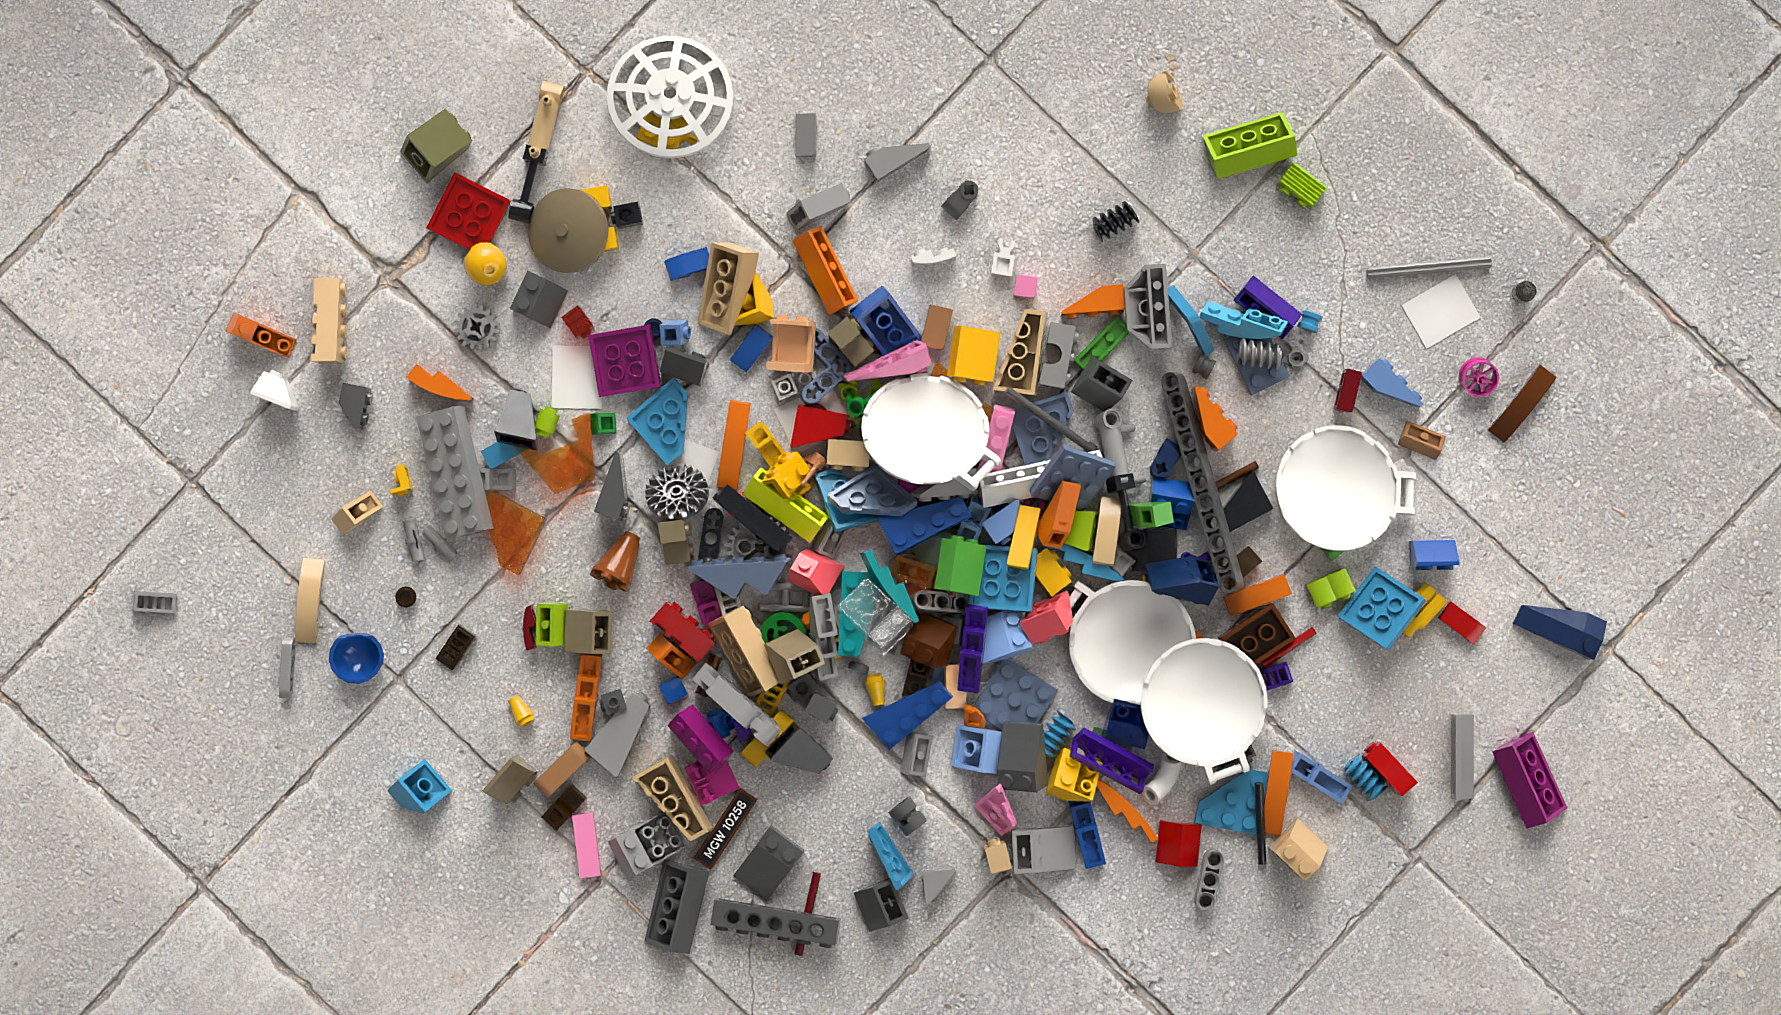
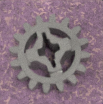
M473 304L470 311L466 307L464 308V315L457 314L461 319L460 321H454L455 324L459 325V328L454 329V332L460 333L457 340L464 339L463 346L466 347L470 344L471 350H474L476 346H478L479 350H483L484 344L487 347H491L490 340L497 341L494 334H500V331L496 330L500 323L494 322L498 316L496 314L490 315L492 311L490 308L484 311L483 305H480L479 309H477ZM474 314H483L486 317L478 319ZM467 319L468 325L467 328L464 329V323ZM473 321H475L479 325L482 324L479 327L481 330V334L473 330L475 328ZM491 324V330L489 335L487 336V327ZM477 336L481 341H472L468 338Z

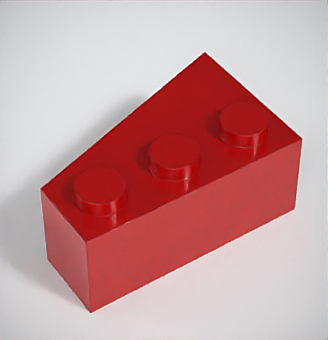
M675 601L672 604L665 602L650 622L659 627L666 636L674 640L684 651L700 662L716 644L713 640L715 638L714 635L707 629L702 631L698 627L699 622L691 615L687 618L682 613L684 609Z

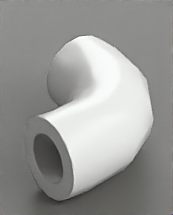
M1165 752L1162 754L1160 767L1156 775L1144 787L1142 792L1145 801L1151 805H1156L1170 792L1180 774L1182 762Z

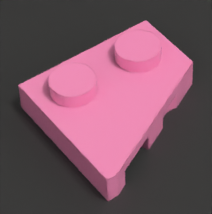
M1001 784L997 785L974 804L975 808L1001 836L1017 824Z

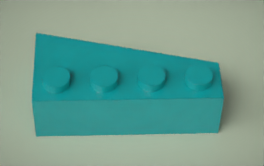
M842 571L838 656H860L879 594V588L869 572Z

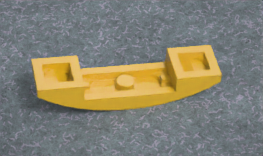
M762 420L745 432L770 467H773L778 462V457L785 453ZM808 482L804 486L800 484L795 492L801 496L812 487Z

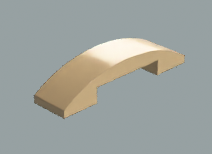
M303 558L296 605L295 642L317 644L319 623L317 622L325 560Z

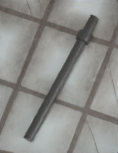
M1008 387L1005 390L1004 394L1083 448V451L1099 450L1097 445L1091 441L1087 442L1012 388Z

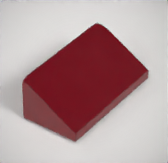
M1348 368L1343 370L1333 408L1335 411L1353 412L1362 372Z

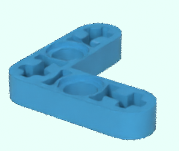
M1174 285L1168 287L1170 303L1187 322L1203 355H1209L1215 350L1198 314Z

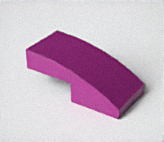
M704 579L691 583L690 587L703 625L706 626L711 621L722 616L713 585Z

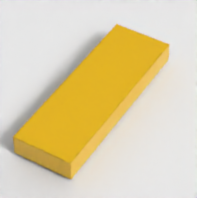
M1020 505L1007 567L1028 570L1041 508Z

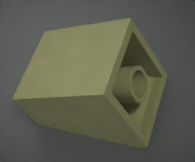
M445 108L409 133L400 152L424 181L428 183L469 149L473 140L469 132L458 124L456 117Z

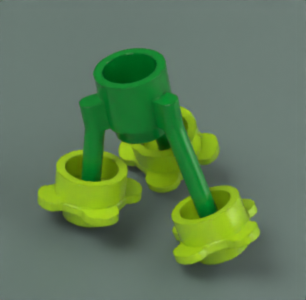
M877 379L871 382L872 387L869 389V397L866 399L860 397V392L857 390V381L840 382L837 385V389L841 393L840 399L848 403L849 418L853 419L858 428H862L866 404L869 403L871 397L881 387L886 385L880 383Z

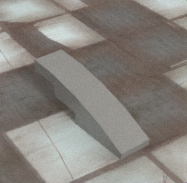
M831 593L810 597L809 615L810 638L818 645L825 661V665L814 669L816 681L838 677L835 656H838L835 635H838Z

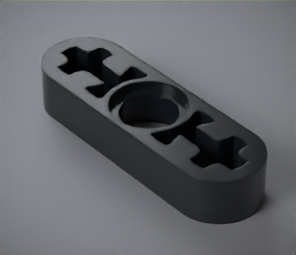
M710 508L704 515L698 559H702V556L707 555V549L703 550V545L716 547L715 552L711 550L710 557L718 558L724 515L718 508ZM713 511H716L717 515L720 516V520L715 521V527L719 526L718 531L706 529L707 524L711 526L712 520L708 518V515L713 514ZM708 532H714L717 535V541L714 544H708L705 541V535Z

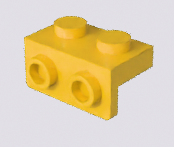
M785 452L781 454L777 459L778 462L767 470V475L762 480L764 484L772 483L783 499L789 498L811 470L798 452Z

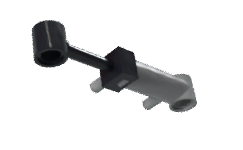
M1108 409L1095 416L1094 425L1100 432L1104 457L1114 461L1116 468L1106 480L1108 494L1118 492L1125 531L1119 535L1118 545L1123 551L1131 552L1145 545L1146 536L1142 530L1133 527L1126 491L1136 488L1135 484L1145 483L1146 478L1144 475L1133 476V473L1129 474L1121 434L1134 432L1136 429L1135 425H1121V414L1116 409ZM1106 417L1109 419L1110 425L1107 423ZM1130 536H1131V537L1133 538V540H1134V543H1133V544H1132L1131 541H1130Z

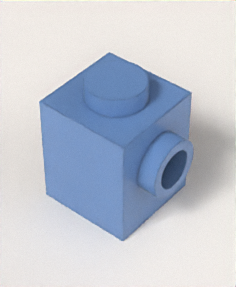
M667 320L660 324L661 345L672 346L674 344L681 346L688 342L691 337V328L688 326V320Z

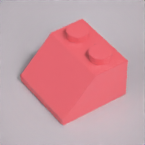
M1065 591L1033 604V612H1027L1023 617L1020 625L1031 644L1037 642L1044 643L1054 635L1062 636L1069 631L1068 628L1073 622L1069 593Z

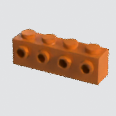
M822 226L808 230L792 240L829 316L858 302Z

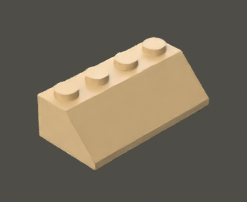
M744 605L708 623L710 630L748 697L765 692L780 683L764 647L765 643L762 639V633L755 627L751 613L745 609Z

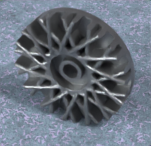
M676 464L675 467L671 465V470L668 471L666 467H663V471L658 470L659 475L657 477L652 474V478L649 479L650 485L646 484L645 497L650 511L655 516L667 521L685 520L696 515L703 509L709 497L706 478H703L702 472H699L698 469L693 471L691 465L687 467L685 464L684 468H680L679 464Z

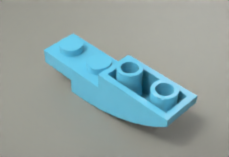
M1209 301L1200 313V319L1219 325V333L1239 338L1266 339L1278 337L1288 324V321L1262 313L1259 310L1248 308L1244 314L1238 310H1232Z

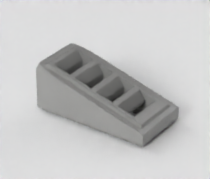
M134 591L132 612L175 615L177 594ZM140 596H144L143 608H139ZM149 596H153L152 609H148ZM157 597H162L161 609H157ZM166 597L170 598L169 610H165Z

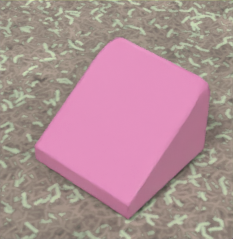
M1017 275L1013 296L1034 299L1038 277Z

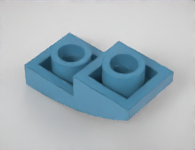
M496 442L480 452L490 469H494L526 451L527 448Z

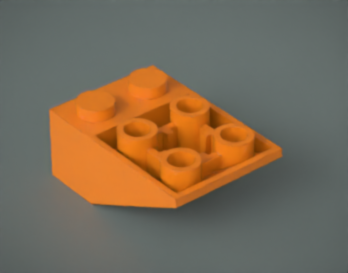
M1197 385L1191 389L1197 420L1203 439L1216 452L1238 435L1236 432L1238 428L1231 419H1225L1222 415L1224 411L1217 403L1213 404L1209 400L1210 394L1203 386L1199 388Z

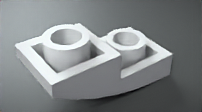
M945 247L937 251V256L934 257L931 250L926 251L924 248L913 253L914 257L911 258V261L915 265H933L956 258V254L953 248L948 250Z
M813 368V372H793L771 382L779 401L801 393L804 387L817 376Z

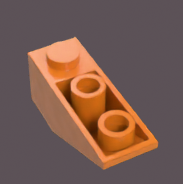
M1123 284L1101 286L1061 312V316L1066 315V319L1079 318V314H1087V317H1099V313L1108 312V316L1121 315L1120 311L1125 310Z
M233 312L225 330L234 336L286 358H289L297 340Z
M1066 481L1061 482L1038 523L1036 534L1043 546L1061 549L1071 530L1081 489L1080 484Z

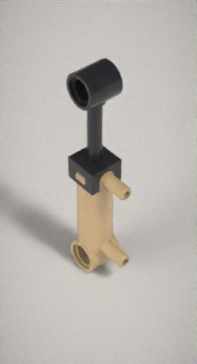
M543 81L541 85L539 103L530 138L522 158L530 163L521 198L513 199L508 214L509 219L529 224L534 210V203H530L528 200L537 165L545 166L547 162L553 128L564 95L565 87L546 81Z

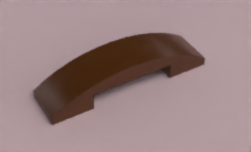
M1539 364L1503 413L1488 428V431L1505 443L1536 407L1555 381L1556 376Z

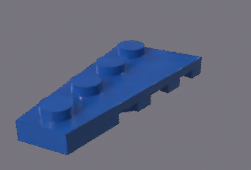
M962 497L914 508L902 516L886 515L878 517L877 520L897 556L972 516Z
M939 680L864 716L862 719L890 750L952 699L953 695Z

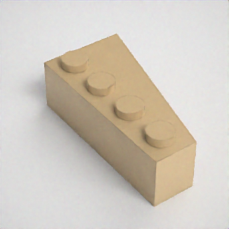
M314 278L313 306L317 308V312H314L312 317V324L314 329H316V333L312 335L311 344L315 350V354H311V361L317 364H344V359L347 358V348L344 346V338L347 337V327L343 325V317L347 316V306L343 304V296L347 294V286L340 278Z
M673 755L631 777L659 805L658 807L671 818L672 822L690 841L713 828Z

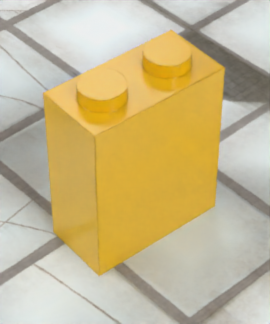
M954 326L947 376L954 377V381L966 383V379L973 380V384L985 386L986 383L993 382L1000 332L966 326Z

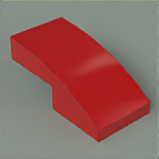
M1451 601L1438 617L1449 628L1459 633L1472 644L1477 642L1486 629L1484 625Z

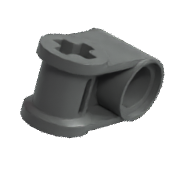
M969 180L963 182L941 207L957 220L978 195L979 189L977 184ZM966 186L969 188L970 186H973L974 194H968L966 196L964 194V187Z

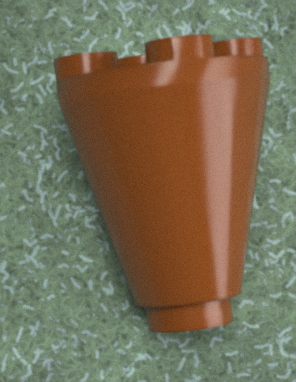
M625 531L624 535H621L593 565L590 576L598 580H604L606 582L605 585L612 590L618 588L627 592L632 581L640 546V537Z

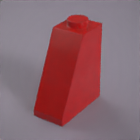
M798 405L790 447L796 448L844 436V431L849 432L851 420L847 419L848 414Z
M1372 742L1364 749L1365 753L1362 756L1395 794L1403 796L1418 783L1382 743L1377 742L1375 744Z

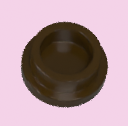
M401 587L396 592L395 599L399 606L407 608L414 605L417 595L411 587Z

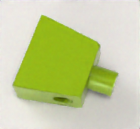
M1075 511L1070 533L1064 543L1092 552L1099 513L1094 511Z

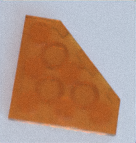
M491 490L487 497V503L493 529H490L489 533L498 554L499 565L516 575H521L547 518Z

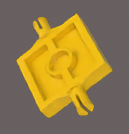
M652 112L643 117L649 124L660 128L662 118ZM683 117L670 119L669 130L688 126ZM641 127L636 137L637 140L657 148L659 135L653 134ZM688 133L681 136L668 137L666 149H678L684 141L694 145L697 143L698 138Z

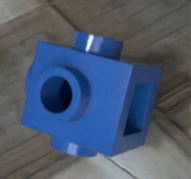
M716 708L706 714V720L723 739L731 735L730 730L735 728L733 718L724 709L719 711Z

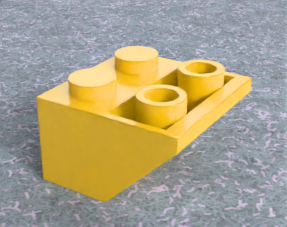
M1063 748L1055 756L1045 793L1064 801L1091 802L1100 773L1070 758V750ZM1096 760V762L1102 766V762Z

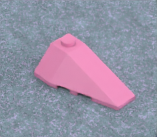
M916 340L842 377L848 382L912 374L914 372L915 374H920L927 370V366L931 365L927 345Z

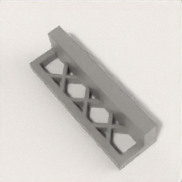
M1451 714V798L1454 800L1474 799L1473 714Z

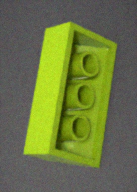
M1283 112L1203 135L1209 161L1217 179L1298 156L1295 135Z

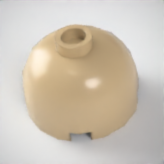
M1169 71L1162 72L1153 77L1147 87L1148 94L1145 95L1148 106H1153L1161 114H1172L1182 110L1181 107H1183L1178 86L1175 87L1172 83L1175 80Z

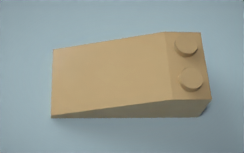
M711 242L697 324L731 335L756 273L759 252L730 242Z

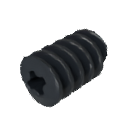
M1126 201L1122 202V208L1116 205L1114 207L1115 212L1108 209V217L1101 213L1100 220L1097 217L1092 218L1093 228L1101 242H1103V235L1110 239V231L1118 235V227L1125 231L1126 223L1133 227V219L1140 223L1134 209Z

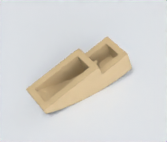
M1101 497L1092 563L1113 566L1121 505L1119 499Z

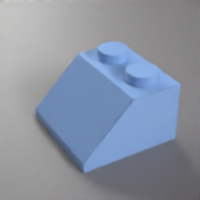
M957 725L951 766L981 773L998 774L997 767L1002 732Z

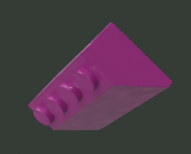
M1534 732L1505 743L1492 751L1527 829L1548 823L1567 809Z

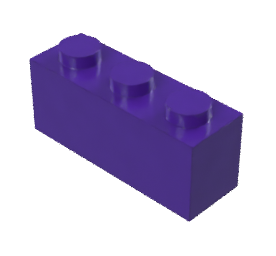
M1254 275L1233 300L1246 311L1248 308L1259 310L1262 313L1288 321L1286 328L1279 336L1282 340L1302 316L1298 310Z

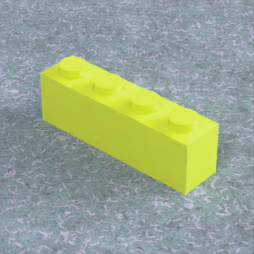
M760 468L742 494L810 543L829 518L828 515L795 491L789 498L783 499L772 483H763L762 480L767 475V471Z

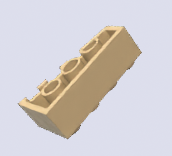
M1024 309L1006 359L993 387L995 392L1004 393L1010 387L1020 395L1037 396L1047 322L1046 311Z

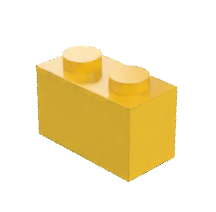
M1045 548L1037 554L1036 578L1052 597L1072 582L1069 578L1072 574L1065 565L1061 568L1057 562L1059 557L1053 549L1048 550Z

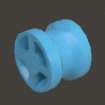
M1303 310V318L1297 327L1317 333L1318 323L1323 317Z

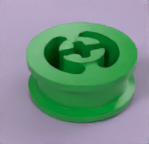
M777 612L770 615L763 622L760 629L765 644L769 642L767 632L770 628L774 629V639L779 637V630L784 632L788 629L785 625H777L779 620L792 622L798 630L806 635V630L801 620L796 615L787 612Z

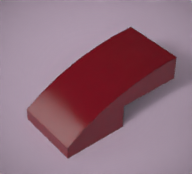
M533 605L526 607L523 618V636L527 651L537 648L531 630L532 627L536 626V615Z

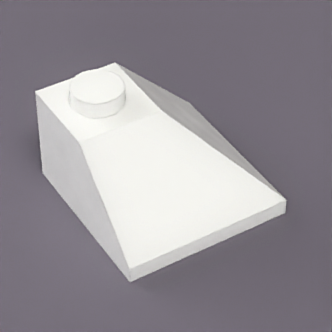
M271 370L270 373L264 371L250 394L285 408L298 411L299 405L288 380L282 378L283 374Z

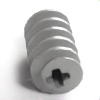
M1244 338L1241 339L1238 346L1237 362L1241 359L1242 365L1245 366L1247 360H1250L1251 367H1253L1255 362L1258 361L1259 368H1262L1265 362L1267 363V369H1270L1272 364H1275L1276 370H1279L1282 348L1280 350L1278 343H1275L1273 348H1271L1270 342H1267L1263 347L1262 341H1258L1255 346L1254 340H1250L1246 344V340Z

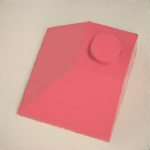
M806 548L800 552L790 568L788 582L815 595L828 594L845 566Z

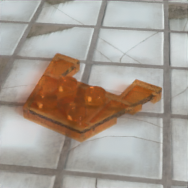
M590 413L571 420L579 438L576 442L540 456L536 450L514 446L554 494L595 478Z

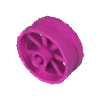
M1474 357L1467 360L1461 366L1458 380L1461 387L1469 395L1485 397L1490 395L1499 384V372L1489 360L1483 357ZM1479 364V368H1478V369H1474V368H1473V366ZM1484 364H1488L1491 368L1483 372ZM1471 370L1470 376H1466L1468 371ZM1492 373V378L1490 380L1486 376ZM1473 380L1467 388L1465 381ZM1478 383L1479 390H1478V391H1472L1473 388H1474V387L1476 386V384Z

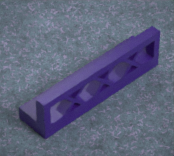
M1083 728L1072 739L1070 758L1138 794L1143 792L1145 778L1153 772L1154 764L1086 728ZM1078 748L1083 750L1086 755L1085 757L1077 753ZM1095 757L1101 760L1103 766L1096 762ZM1112 767L1117 768L1121 775L1116 774ZM1129 776L1138 779V784L1133 783Z

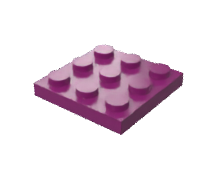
M651 324L588 335L599 397L662 386Z

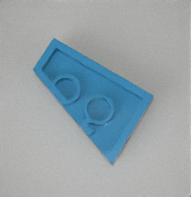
M879 821L867 832L895 890H897L914 873Z

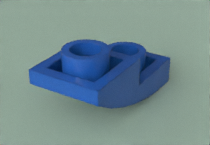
M707 247L665 260L664 263L670 281L690 277L693 273L706 271L709 252Z
M756 324L731 356L730 361L747 372L773 336Z

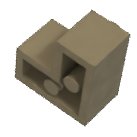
M846 317L828 332V337L856 368L874 353L873 347L875 345L868 336L862 337L859 332L861 327L854 318L849 320Z
M683 519L658 523L665 565L691 562V557H695L693 544L689 545L688 536H692L690 524L686 523V520Z

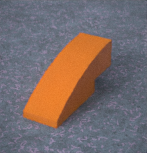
M416 364L406 376L407 379L437 395L461 401L473 400L472 396L440 371H437L432 376Z
M1281 574L1244 588L1238 593L1226 595L1223 599L1230 616L1288 596L1292 592L1285 574Z

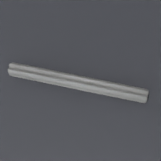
M1490 256L1376 266L1367 268L1366 273L1368 279L1483 269L1490 268L1492 260Z

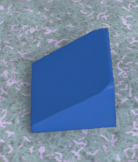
M679 676L659 685L668 704L688 694Z

